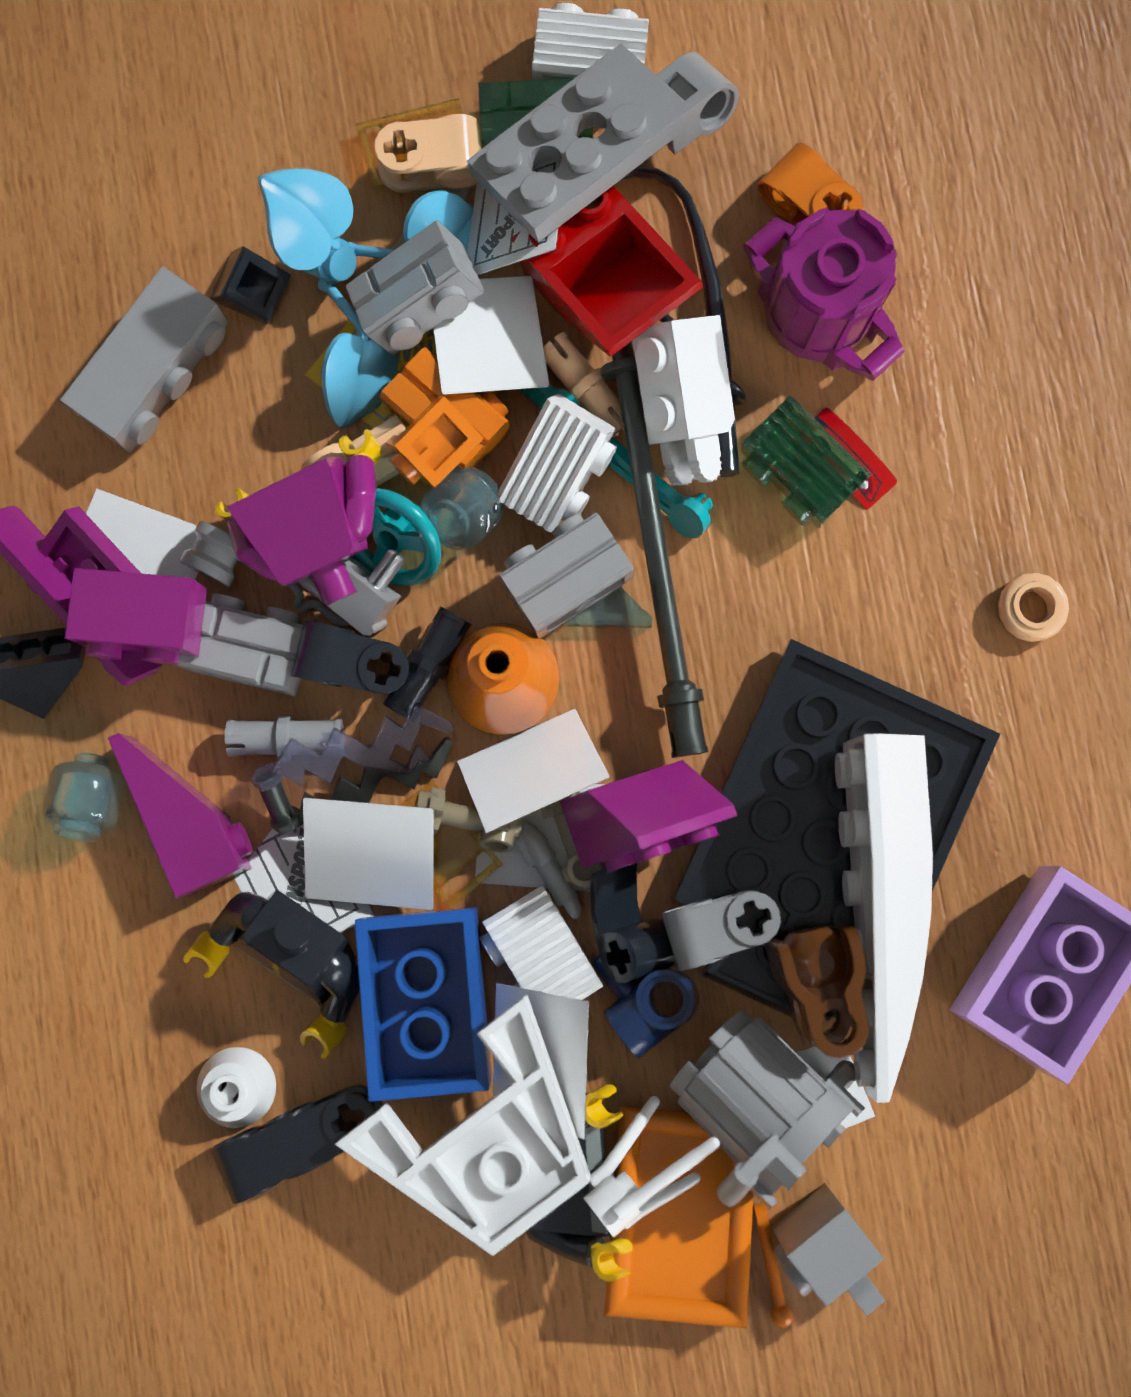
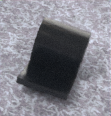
M637 863L610 872L604 869L593 873L591 876V914L601 963L611 979L618 983H628L645 977L654 971L668 969L675 962L664 922L660 919H648L641 922L637 900Z

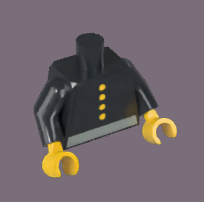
M275 890L267 899L251 892H241L235 895L220 912L208 931H204L198 936L184 955V963L187 964L192 957L203 959L209 966L203 976L209 978L214 975L230 951L229 946L233 944L235 948L321 1006V1013L302 1032L300 1042L303 1046H306L313 1037L317 1038L324 1048L321 1058H326L347 1035V1029L343 1022L348 1018L360 991L359 969L355 963L356 956L347 938L278 890Z
M611 1084L602 1086L591 1093L586 1092L584 1139L578 1138L590 1174L605 1161L603 1128L623 1116L622 1112L616 1114L608 1112L602 1104L603 1098H607L617 1092L616 1087ZM589 1182L526 1230L525 1233L530 1240L565 1259L593 1267L600 1279L613 1282L631 1274L630 1270L621 1269L616 1265L613 1254L633 1251V1245L626 1238H619L605 1243L602 1237H609L611 1234L583 1199L594 1189L593 1185Z

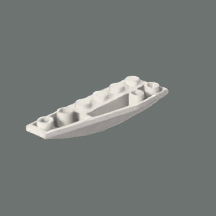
M864 734L843 743V753H837L835 757L836 783L838 788H846L847 812H840L839 837L842 847L850 848L851 871L843 872V897L846 906H853L854 925L860 936L866 964L862 998L868 1018L869 1036L862 1047L863 1050L854 1054V1072L858 1087H865V1094L876 1103L890 1101L908 1045L923 980L931 919L933 853L924 736Z

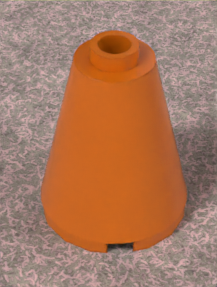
M495 623L478 628L459 643L448 665L447 688L452 704L463 719L473 727L484 732L500 735L517 734L531 728L550 711L557 696L559 670L552 650L542 638L538 639L532 630L521 625ZM497 664H509L507 670L501 674L490 672V669Z

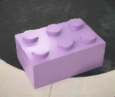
M1039 866L949 1008V1011L1044 1074L1068 1085L1131 984V912L1062 866Z

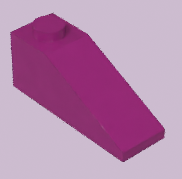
M120 733L108 737L175 898L192 896L252 868L247 858V855L253 853L252 844L240 822L233 824L230 816L134 737Z

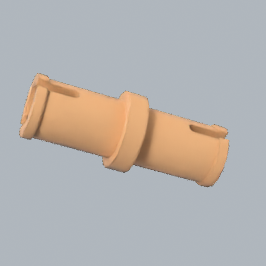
M561 332L554 337L556 341L554 344L549 341L543 347L546 364L585 410L616 428L612 436L615 438L619 435L618 431L620 429L624 431L619 398L604 382L605 379L601 377L600 367L594 370L568 339V335L565 332Z

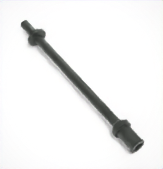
M631 341L612 355L613 361L603 365L600 368L601 377L605 380L616 381L666 677V685L662 689L663 695H659L657 698L659 708H665L672 747L671 756L672 758L709 752L705 742L699 702L704 701L703 690L696 689V684L690 681L688 676L655 473L647 437L637 365Z

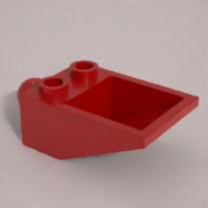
M614 186L610 187L558 227L556 250L519 261L525 276H531L535 288L554 310L609 357L703 288L700 278ZM520 231L510 238V240L513 243L518 237ZM529 234L532 245L538 247L539 243Z

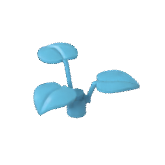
M291 168L260 175L258 183L265 204L267 233L275 255L284 265L319 278L318 289L331 297L356 328L357 336L351 333H341L334 337L326 350L321 375L324 402L330 419L338 427H348L382 404L379 396L381 391L397 375L398 361L396 354L392 355L367 336L361 327L356 311L338 291L335 284L352 276L356 268L357 256L383 259L395 249L363 246L339 238L352 222L353 204L348 189L336 177L321 171L305 168ZM443 190L424 194L412 204L406 215L403 227L405 242L438 220L461 241L467 250L473 206L456 194Z

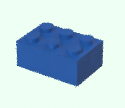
M478 907L381 915L356 919L355 930L369 1102L489 1091L492 1083L490 1051L477 1035L488 1024Z

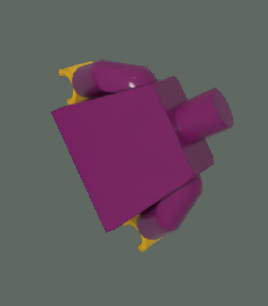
M368 429L364 430L365 441L357 449H355L354 444L347 435L339 439V448L348 459L346 464H344L341 457L324 458L251 495L237 488L235 493L238 496V501L229 506L222 501L217 503L215 512L218 516L228 521L227 529L237 560L266 579L277 580L282 586L297 583L311 576L325 606L356 593L357 590L346 570L343 560L368 549L366 538L373 528L376 498L375 465L381 458L382 450L372 433Z

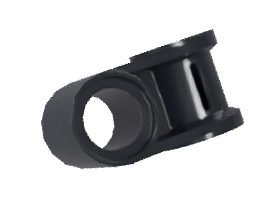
M304 620L291 676L341 688L343 685L378 694L394 692L405 683L409 675V662L406 654L398 646L389 642L356 635L351 630ZM381 656L382 661L390 664V670L388 674H378L375 681V673L367 670V663L369 659L376 660Z

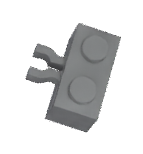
M823 1184L771 1227L780 1243L773 1252L782 1263L781 1267L804 1297L814 1290L827 1307L847 1290L866 1316L885 1301L866 1275L882 1262L884 1258L826 1184Z

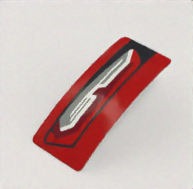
M824 408L797 433V438L840 479L865 509H870L897 484V479L880 458L830 408Z

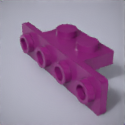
M9 506L0 509V554L27 582L29 588L38 594L64 622L66 627L74 568L142 574L79 506L64 510L46 537L18 507ZM122 650L120 660L97 658L103 668L123 686H128L155 674L162 666V664L143 661V652Z

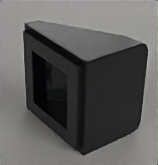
M242 246L231 252L210 299L236 312L269 324L291 274Z

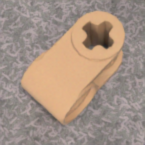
M451 114L437 119L394 122L382 128L375 139V153L378 159L380 178L389 189L395 192L408 193L438 188L462 189L479 184L471 175L466 161L482 149L478 121L471 115ZM401 136L402 142L397 143L396 137ZM401 153L407 154L408 161L396 162V155ZM401 174H406L407 178L405 180L402 179Z

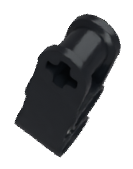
M358 1084L349 1086L316 1102L311 1101L295 1107L269 1120L263 1126L258 1125L249 1128L213 1146L210 1150L233 1204L257 1196L274 1187L282 1180L292 1179L312 1171L332 1160L335 1156L344 1153L345 1151L335 1144L358 1124L354 1120L345 1123L341 1114L348 1106L352 1111L362 1109L365 1113L363 1120H365L383 1106L382 1101L369 1102L368 1086Z

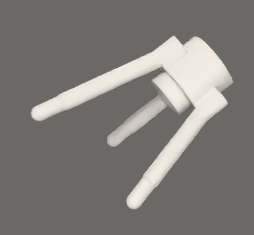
M657 1096L649 1098L603 1164L591 1173L589 1182L593 1185L594 1189L583 1197L613 1237L624 1228L628 1230L643 1216L700 1182V1175L696 1172L672 1184L670 1183L701 1162L720 1145L717 1138H709L640 1188L636 1186L625 1171L614 1178L612 1173L659 1106L660 1100Z

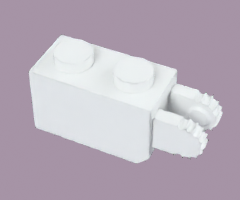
M720 315L672 320L652 325L633 340L649 445L660 443L662 461L665 466L664 472H666V478L669 479V483L678 486L688 485V483H692V479L703 483L713 482V480H717V476L720 475V470H722L718 434L729 432L735 420Z

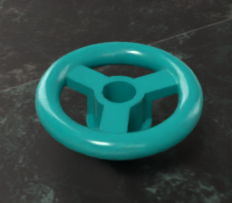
M376 488L372 530L374 531L373 538L377 544V549L374 555L369 549H366L354 555L353 558L370 572H373L389 549L397 551L398 554L403 549L424 552L423 561L418 567L409 570L399 569L390 581V584L415 586L426 582L436 573L441 561V545L435 527L427 515L406 497L390 490ZM376 505L386 507V509L381 512Z

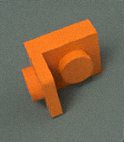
M439 395L399 436L393 435L386 442V445L395 453L389 462L410 484L414 486L421 480L424 484L435 488L484 438L445 396Z

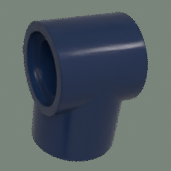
M600 955L593 959L592 965L618 999L604 1010V1013L620 1039L636 1057L640 1058L671 1033L687 1023L696 1013L699 1005V993L696 984L687 974L674 969L657 970L648 974L636 986L633 981L628 983L614 981L606 973L601 963ZM665 981L677 985L683 994V1005L674 1016L660 1013L653 1003V993L656 987Z

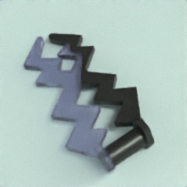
M414 703L403 727L385 714L375 741L370 745L362 744L335 727L321 755L290 738L276 762L257 768L251 780L253 785L259 789L271 817L270 824L272 828L282 835L294 830L300 822H304L303 799H317L304 791L300 808L291 806L281 783L284 776L302 786L306 769L326 782L331 783L343 756L364 767L360 785L339 775L329 800L369 803L379 781L383 777H390L415 790L421 771L437 779L452 747V741L449 737H444L430 756L416 743L406 766L390 757L395 744L411 751L421 724L445 733L453 731L452 724Z

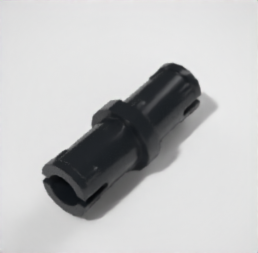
M440 606L417 649L410 648L406 655L409 660V675L405 683L398 690L389 693L383 704L399 715L415 722L432 688L435 687L439 678L444 680L449 670L446 669V666L472 624Z

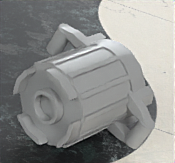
M744 1010V1012L739 1011L709 1038L713 1044L694 1065L688 1061L669 1086L680 1097L677 1103L710 1137L717 1138L720 1143L719 1146L737 1163L736 1167L717 1188V1195L720 1201L725 1205L734 1206L750 1190L770 1210L778 1202L772 1195L782 1185L789 1190L807 1171L802 1165L822 1143L828 1148L845 1130L840 1123L851 1112L858 1117L865 1107L847 1091L856 1081L854 1064L851 1061H840L823 1080L760 1017L753 1019Z

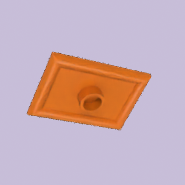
M620 1106L619 1112H622L623 1116L619 1119L617 1142L642 1108ZM656 1109L649 1122L616 1167L614 1178L625 1171L636 1186L640 1188L711 1137L687 1112ZM720 1146L697 1165L670 1183L672 1184L696 1172L700 1175V1182L643 1216L628 1230L624 1228L615 1237L610 1236V1241L619 1238L628 1239L633 1245V1251L625 1254H613L616 1265L621 1269L630 1270L631 1274L613 1282L606 1281L604 1316L747 1329L753 1193L749 1190L738 1204L734 1206L725 1205L720 1201L717 1195V1188L737 1165Z

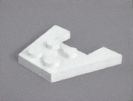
M527 994L477 1033L513 1081L425 1150H422L388 1103H385L335 1144L492 1256L586 1186L591 1178Z

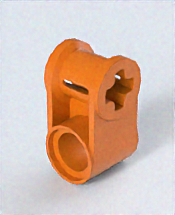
M797 143L757 184L758 192L767 206L794 226L823 208L851 211L852 209L862 210L863 208L861 195L858 191L834 172L815 150L803 143ZM846 200L849 202L848 206L845 205Z

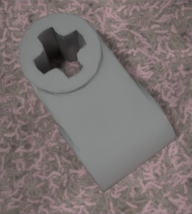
M754 890L740 891L714 900L709 898L661 913L678 971L713 963L728 957L729 954L762 945L775 936L781 922L780 911L775 901L766 894ZM751 901L757 909H766L767 917L759 920L760 930L756 933H752L745 925L737 926L736 917L744 914L743 904Z

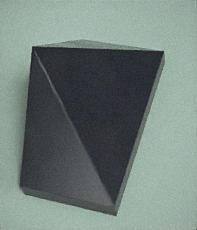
M66 627L0 637V699L44 719L83 667L85 647L65 639Z

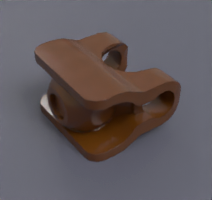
M838 923L787 934L783 941L772 938L764 943L770 971L774 980L787 994L793 1022L798 1033L824 1054L833 1058L846 1057L859 1052L869 1036V1024L862 998V988L866 974L865 955L857 929ZM834 1009L836 1011L835 1022L830 1029L823 1032L824 1014ZM851 1025H852V1031H851L849 1037H848L847 1039L843 1040V1039L846 1037V1035L848 1034V1032H849V1030H850V1027H851Z

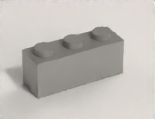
M162 266L60 401L82 420L131 453L137 443L143 444L153 435L159 423L158 416L171 399H178L187 390L192 380V371L203 356H209L219 348L226 334L225 327L229 322L214 301Z

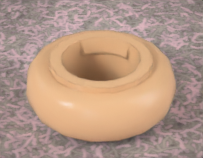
M1037 572L1021 574L1010 580L1001 591L998 601L999 618L1005 629L1016 638L1029 642L1043 641L1057 634L1066 623L1069 612L1068 598L1062 586L1050 576ZM1033 592L1044 599L1047 606V614L1043 621L1034 623L1022 615L1019 607L1022 594Z

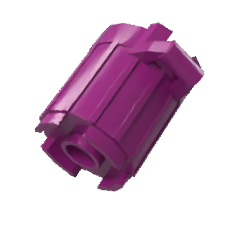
M823 208L800 221L795 226L777 217H773L743 245L752 271L760 282L757 293L764 302L767 326L779 345L796 357L817 362L824 361L823 364L832 371L844 367L851 372L874 381L904 353L905 350L899 340L895 326L882 308L897 279L895 278L896 249H893V239L883 224L866 211L860 209L846 211ZM785 238L787 243L786 245L783 244L774 269L763 256ZM878 334L884 341L862 360L853 350L857 348L865 336L873 342Z

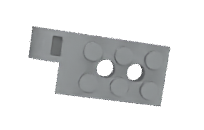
M620 43L466 161L471 175L539 243L666 144L668 149L675 155L701 134L709 135L720 129L732 116L738 103L739 91L733 83L696 52H689L680 56L658 74H655ZM600 127L605 129L595 139L587 137L578 138L579 134L587 128ZM553 160L560 163L559 167L551 173L533 172L542 162Z

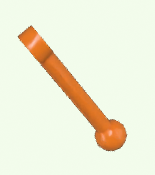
M763 1203L753 1204V1212L759 1231L774 1303L771 1311V1320L776 1326L786 1328L792 1323L794 1313L792 1308L785 1303L777 1260L773 1252L774 1246L766 1206Z

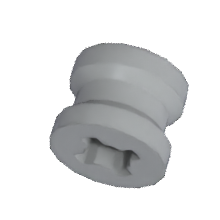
M199 521L194 530L197 538L191 549L183 551L178 561L199 574L226 587H230L235 578L233 568L237 562L230 536L227 532L213 525Z

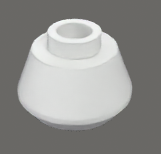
M231 1047L214 1054L202 1067L197 1080V1097L204 1113L217 1124L230 1128L246 1127L260 1120L270 1109L276 1094V1078L269 1062L258 1052L244 1047ZM227 1082V1086L222 1090V1083ZM239 1092L238 1100L234 1101L235 1096Z

